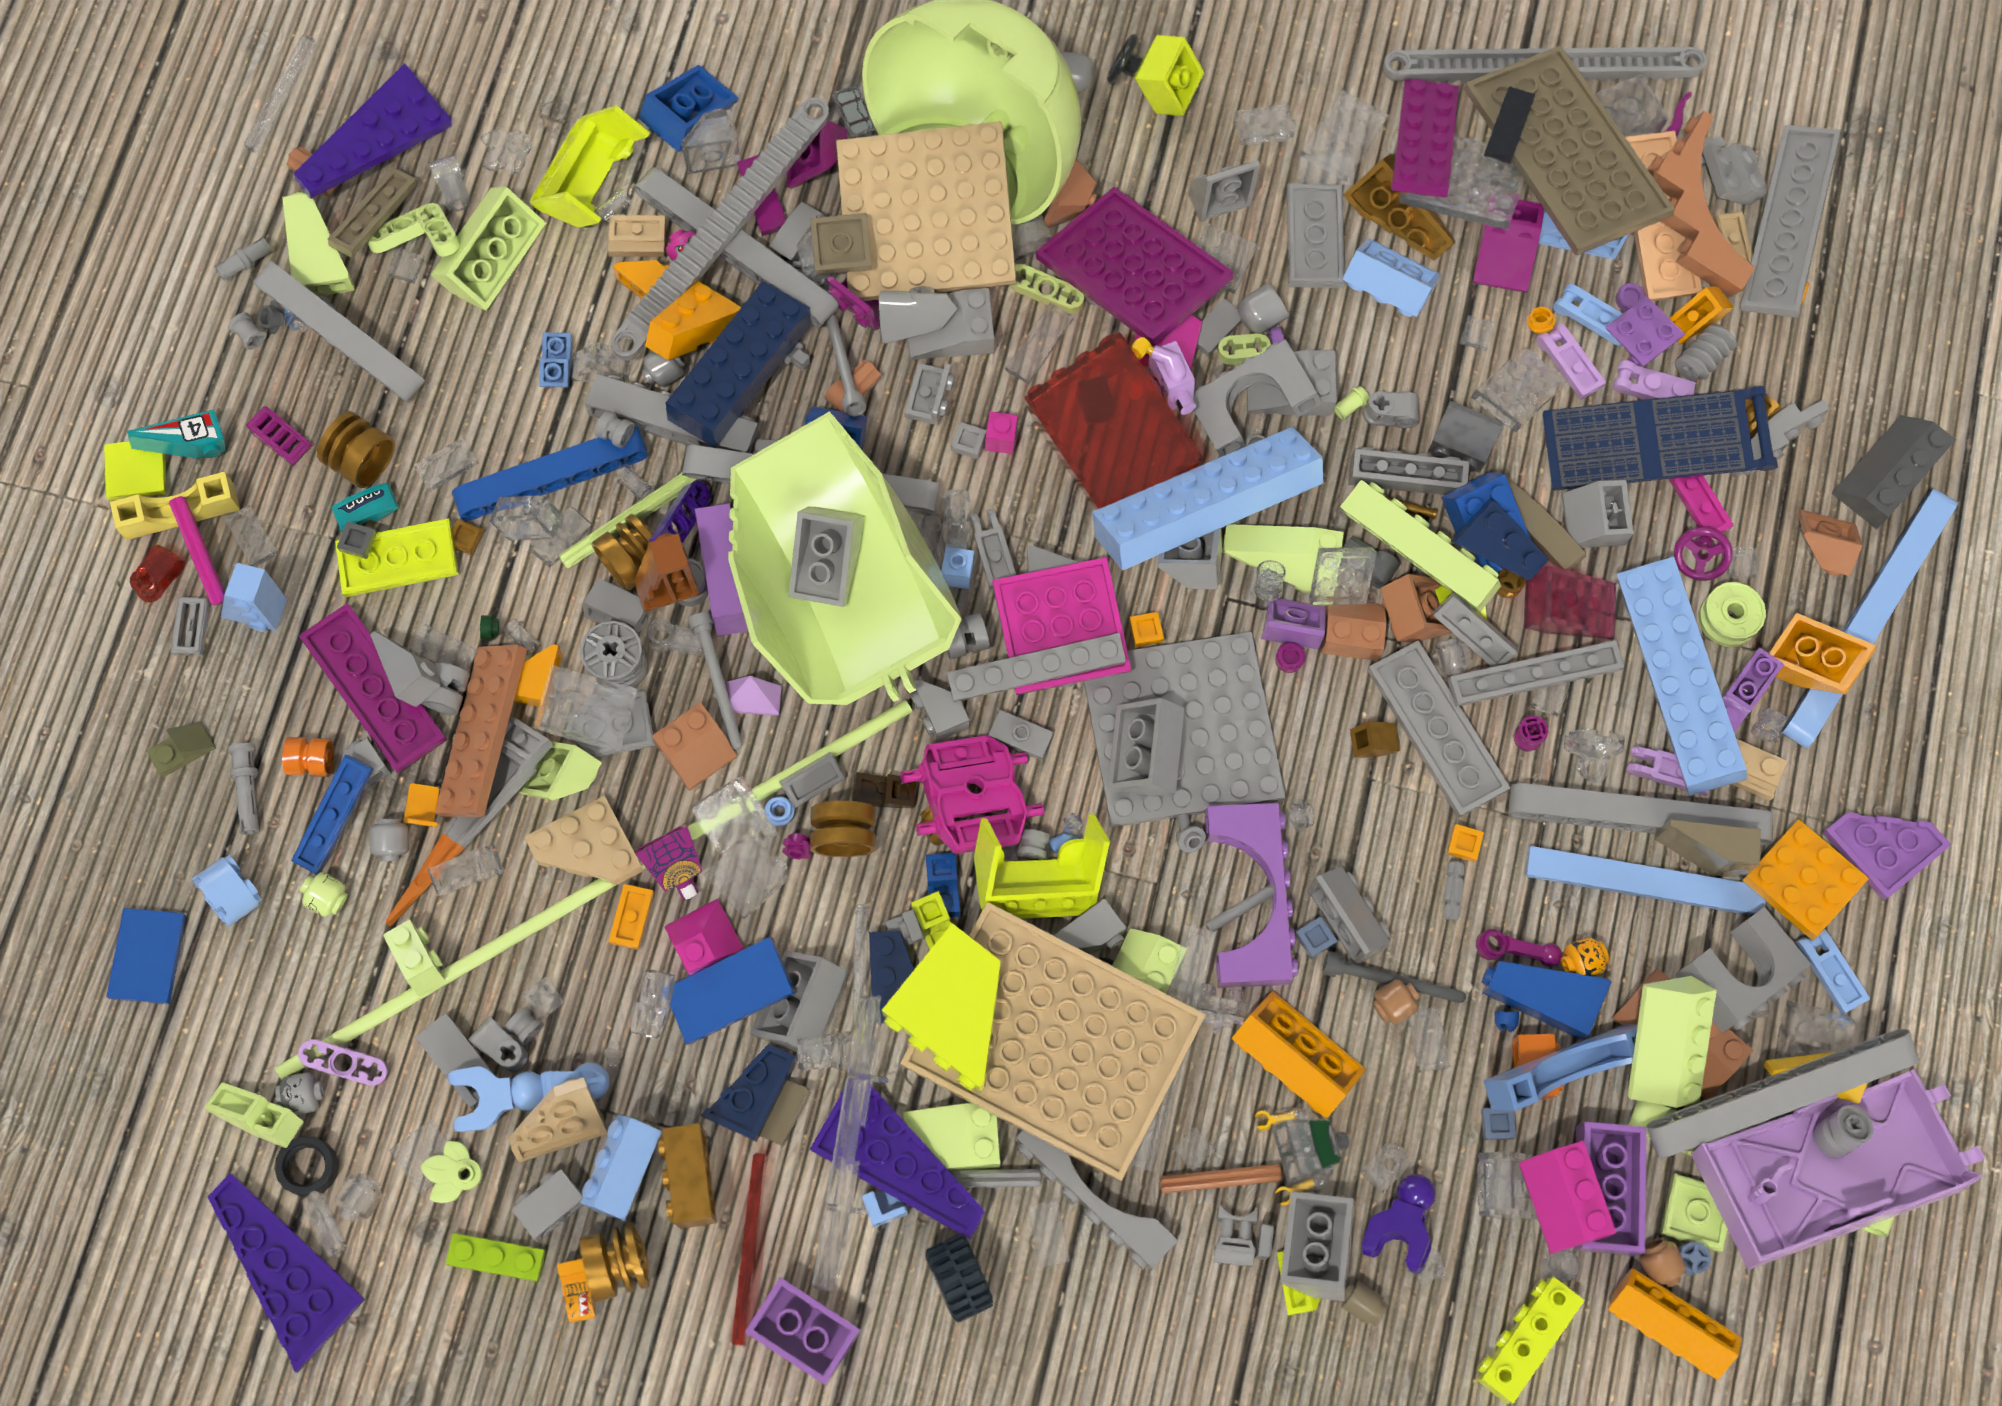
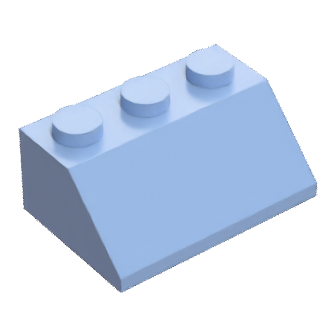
M1367 238L1356 250L1342 280L1348 282V286L1356 291L1361 292L1364 290L1372 294L1373 299L1382 304H1392L1405 316L1411 317L1413 315L1417 317L1432 294L1441 274Z
M617 1115L608 1128V1138L604 1148L596 1156V1167L591 1178L583 1187V1197L580 1203L598 1213L625 1220L662 1131L631 1117Z

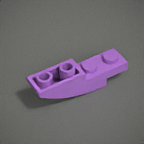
M1760 647L1722 696L1734 733L1784 665V663Z

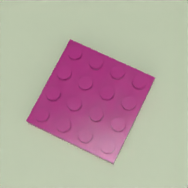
M1107 557L992 580L1008 658L1120 633L1126 663L1015 688L1016 695L1131 672Z

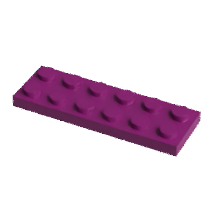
M1405 79L1391 190L1447 198L1459 91L1458 85L1428 82L1421 79Z
M348 603L299 635V638L397 774L447 740L421 703L415 707L395 697L370 633Z

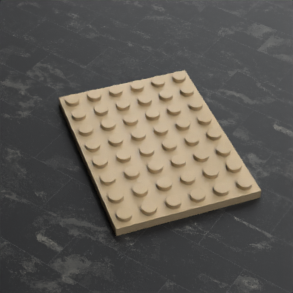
M987 902L969 937L1001 961L984 1088L981 1092L976 1088H973L972 1091L968 1090L957 1081L959 1077L957 1073L950 1068L947 1072L932 1061L935 1057L926 1049L920 1052L911 1044L900 1065L1122 1182L1206 1014Z

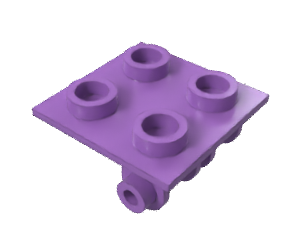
M1647 296L1605 327L1630 353L1627 361L1633 362L1636 366L1642 365L1643 367L1685 335Z

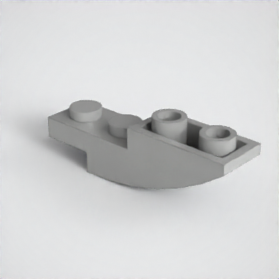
M1824 399L1801 412L1793 403L1768 421L1773 456L1777 460L1784 456L1783 450L1790 443L1789 441L1801 434L1802 429L1808 427L1811 430L1824 422L1823 416L1830 409ZM1757 432L1751 440L1754 460L1762 459ZM1757 470L1733 472L1731 474L1736 478L1742 474L1749 476Z

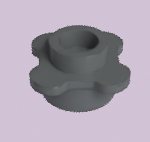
M274 300L270 302V305L261 307L258 315L260 325L268 328L270 334H276L277 328L285 322L284 312Z

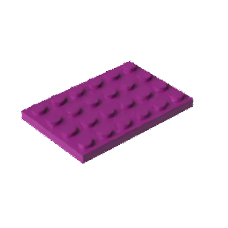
M1115 187L1111 188L1035 251L1038 261L1140 337L1146 338L1152 346H1155L1233 279L1232 270Z

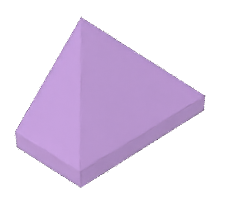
M753 676L725 682L733 713L779 716L782 691L780 685Z

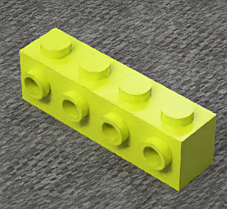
M1555 1277L1548 1278L1546 1281L1541 1279L1531 1291V1295L1534 1296L1528 1306L1523 1304L1513 1317L1516 1323L1511 1331L1505 1330L1495 1343L1499 1347L1492 1357L1487 1355L1477 1369L1480 1375L1476 1380L1506 1404L1515 1402L1585 1301Z

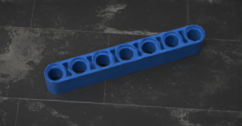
M634 426L631 439L622 449L613 445L611 440H603L598 437L457 486L453 489L452 496L460 519L470 521L638 463L646 459L649 453L640 429Z

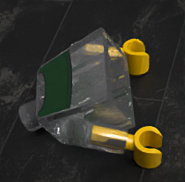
M1300 1107L1275 1111L1274 1115H1270L1266 1111L1257 1112L1255 1118L1266 1117L1268 1119L1266 1125L1256 1127L1258 1131H1268L1272 1124H1276L1272 1129L1288 1185L1294 1183V1187L1291 1188L1279 1187L1275 1194L1281 1190H1287L1291 1197V1191L1312 1193L1321 1189L1333 1175V1166L1341 1163L1340 1151L1348 1149V1135L1344 1131L1334 1133L1332 1123L1328 1119H1319L1316 1114ZM1290 1198L1288 1201L1280 1203V1205H1288Z

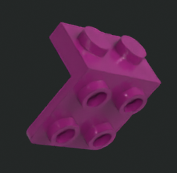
M832 276L826 280L830 288L828 292L837 301L839 309L844 312L848 309L852 312L854 320L864 328L869 326L874 331L879 328V299L862 301L848 290L847 278L842 283H839Z

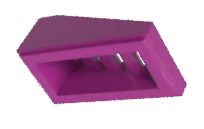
M263 406L246 425L252 435L292 466L312 447L308 440L267 406ZM277 426L280 427V429L271 438L268 437L277 428ZM287 434L290 435L280 446L277 445ZM295 441H298L299 444L288 454L286 451Z

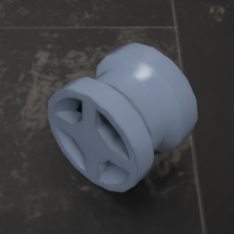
M1690 1242L1678 1247L1686 1266L1684 1274H1699L1706 1271L1710 1266L1711 1254L1702 1243Z

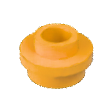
M1537 307L1528 315L1527 326L1535 333H1547L1555 326V316L1549 308Z

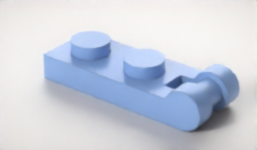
M1568 284L1563 290V297L1558 298L1553 305L1555 312L1563 316L1567 315L1620 347L1621 344L1605 327L1623 313L1578 286ZM1577 301L1581 304L1577 307L1572 302Z
M1825 929L1814 941L1803 937L1795 942L1798 949L1811 963L1810 967L1841 1015L1870 999ZM1818 946L1822 947L1825 952L1821 956L1815 950Z

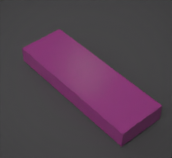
M760 155L736 162L740 176L745 175L748 167H751L754 160L758 159ZM775 187L754 212L762 236L778 232L786 221Z

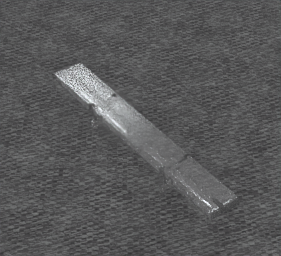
M881 996L862 997L858 1002L847 1069L849 1077L845 1081L826 1197L828 1205L827 1210L824 1209L813 1276V1287L828 1292L834 1291L835 1280L839 1275L844 1260L851 1214L867 1215L868 1213L867 1209L852 1207L860 1162L855 1161L860 1126L865 1127L872 1083L889 1082L887 1077L874 1075L881 1032V1013L879 1010Z

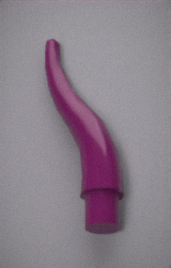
M1687 92L1681 98L1675 108L1672 122L1664 132L1675 131L1676 137L1678 136L1683 125V109L1686 101L1692 96V92Z

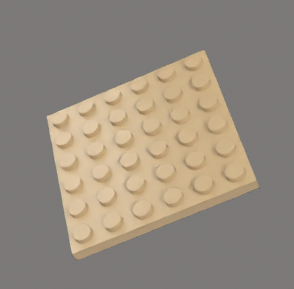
M1002 121L836 140L842 215L867 214L872 270L847 272L848 290L862 301L878 300L880 291L910 292V289L919 286L932 287L935 289V293L1017 284Z

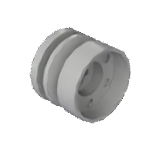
M617 621L601 622L592 627L583 637L580 647L581 661L594 686L603 692L614 695L627 693L638 687L645 678L648 664L642 642L634 629L625 623ZM609 651H612V652H614V653L617 652V655L613 656V655L607 654V653H608Z

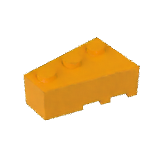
M697 281L650 321L645 347L666 360H671L697 350V346L706 342L713 344L741 307Z

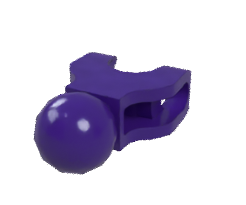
M1411 1174L1404 1177L1399 1183L1396 1194L1397 1199H1394L1392 1206L1370 1219L1362 1242L1363 1255L1377 1257L1387 1242L1402 1240L1408 1244V1254L1406 1257L1408 1270L1418 1275L1422 1273L1432 1249L1431 1241L1424 1225L1427 1219L1425 1211L1429 1210L1435 1202L1436 1189L1431 1180L1424 1175Z

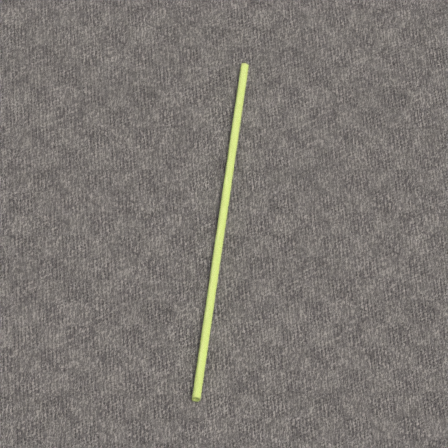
M903 700L689 825L688 829L692 840L782 789L779 781L823 755L831 752L835 758L912 713L910 705L906 700ZM638 858V860H639V862H640L642 868L645 869L646 867L643 865V863H642V862L640 861V859ZM598 878L442 969L441 973L445 981L420 996L410 988L322 1039V1041L343 1046L616 886V884L608 883L604 879ZM317 1045L305 1050L311 1062L315 1058H322L326 1055L318 1052ZM328 1048V1051H329L328 1054L331 1053V1052L334 1051V1050ZM297 1054L276 1066L275 1070L282 1080L284 1077L291 1076L306 1066L301 1063Z

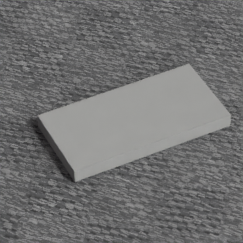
M1288 183L1286 188L1288 287L1344 288L1345 281L1342 280L1344 277L1342 185Z

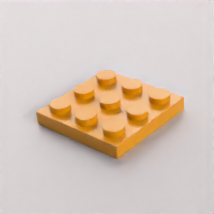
M1798 819L1761 859L1760 865L1752 870L1742 881L1814 941L1869 878Z

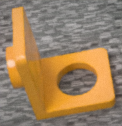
M414 783L409 784L403 823L438 827V822H434L439 788Z

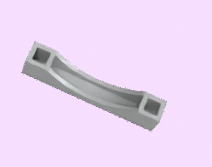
M1024 1130L1016 1137L1015 1141L1019 1144L1016 1149L1028 1161L1032 1158L1041 1165L1038 1169L1040 1173L1050 1182L1058 1181L1064 1187L1061 1191L1063 1195L1073 1204L1077 1201L1087 1209L1084 1212L1085 1216L1096 1226L1101 1223L1109 1230L1107 1237L1119 1248L1124 1245L1132 1252L1129 1256L1130 1259L1142 1270L1147 1267L1151 1271L1178 1242L1155 1218H1143L1123 1213L1107 1205L1094 1195L1080 1179L1072 1165L1069 1154Z

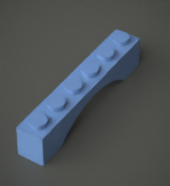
M1624 1024L1483 1080L1491 1109L1516 1111L1539 1102L1547 1093L1571 1081L1607 1069L1631 1064L1638 1024Z

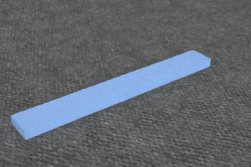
M1535 846L1528 848L1525 877L1751 916L1765 907V900L1744 882Z

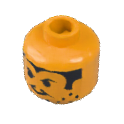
M1591 937L1567 944L1564 949V957L1561 958V964L1565 972L1593 977L1604 973L1606 964L1609 963L1608 952L1601 941L1597 942Z

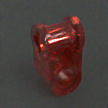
M157 544L149 550L145 559L132 573L130 585L142 601L147 603L155 602L161 598L173 580L181 574L185 566V560L162 545Z

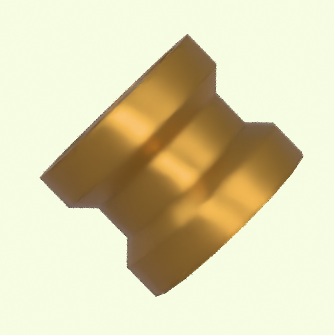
M1502 569L1498 572L1499 576L1497 577L1501 587L1496 593L1503 598L1516 597L1525 586L1526 580Z

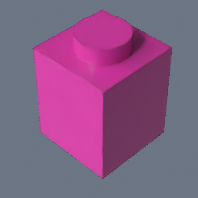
M989 412L985 451L1013 454L1018 415Z

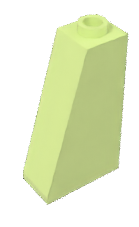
M301 192L282 197L291 276L315 295L323 296L355 291L353 281L338 250L328 245L330 233L314 199H310L306 193Z

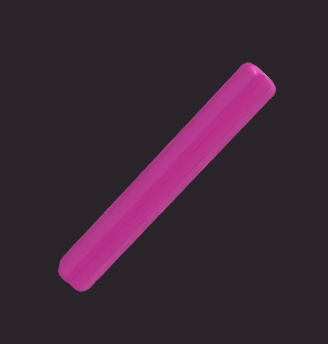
M182 496L173 498L169 501V505L208 599L212 605H220L224 601L225 591L188 502Z

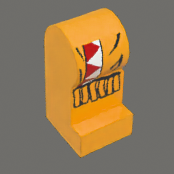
M582 1259L557 1264L569 1322L574 1323L596 1318L595 1299L589 1287Z

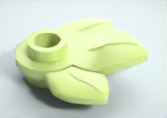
M456 1141L446 1142L444 1155L432 1156L421 1164L424 1175L435 1183L430 1194V1200L437 1203L455 1201L463 1190L474 1189L482 1179L480 1165L470 1159L467 1147ZM469 1169V1178L463 1180L461 1178L462 1171Z

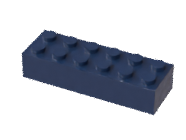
M762 281L665 402L667 420L715 448L810 327V307Z

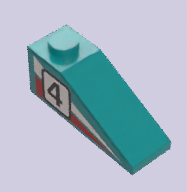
M214 409L127 431L131 449L194 459L203 457L214 458L220 455V453L226 452L224 437Z

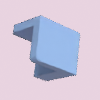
M872 1191L862 1195L873 1228L908 1215L903 1202L883 1191L875 1194Z

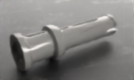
M238 743L228 746V753L231 754L233 770L230 771V777L235 781L241 835H252L260 832L254 785L258 769L254 768L253 752L256 748L252 743Z

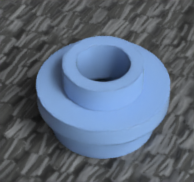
M781 796L770 799L765 806L766 819L775 826L788 824L794 817L793 804L789 799ZM777 808L785 809V814L783 816H776L774 811Z

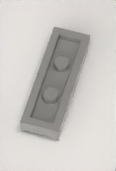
M1455 592L1434 610L1433 616L1491 667L1506 664L1518 653L1517 646Z

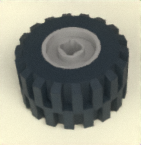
M959 1233L926 1249L925 1257L944 1302L956 1322H962L993 1307V1297L967 1239Z

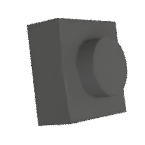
M347 521L337 549L340 552L367 559L377 532L372 528Z

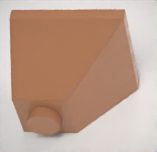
M1075 159L1066 183L1051 203L1041 227L1047 229L1074 220L1084 212L1085 208L1090 207L1094 203L1097 194L1093 193L1096 181L1077 159Z
M1800 509L1798 515L1803 535L1821 568L1834 576H1840L1841 574L1850 576L1863 546L1856 524Z

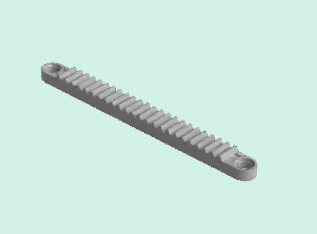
M1697 47L1563 48L1583 78L1589 79L1590 82L1595 79L1615 81L1617 78H1620L1621 81H1625L1628 78H1631L1632 81H1636L1638 78H1642L1643 81L1652 78L1653 81H1657L1659 78H1663L1664 81L1670 78H1691L1701 73L1707 60L1705 53ZM1552 48L1394 50L1386 56L1383 72L1387 78L1394 81L1421 79L1428 82L1439 80L1440 83L1449 80L1450 83H1454L1460 80L1461 83H1465L1467 80H1474ZM1691 57L1696 59L1698 66H1688L1685 63V58ZM1392 61H1400L1403 63L1404 69L1395 70L1390 66V63Z
M819 97L808 98L794 115L788 118L786 125L781 127L778 134H775L772 142L767 144L766 149L760 153L759 158L754 160L751 167H748L745 175L741 176L739 182L733 186L732 191L726 194L725 199L719 203L716 210H713L710 218H707L704 225L699 227L697 234L691 237L690 242L686 243L683 251L678 253L677 258L670 263L669 268L664 270L663 275L657 279L656 284L650 287L648 294L644 295L642 301L635 306L634 311L629 313L628 318L616 331L611 342L614 354L618 358L631 360L639 355L645 347L650 321L700 280L826 125L829 119V108L823 99ZM811 107H818L823 111V114L818 119H812L808 116L807 112ZM629 338L633 340L634 347L630 351H622L618 348L620 340Z

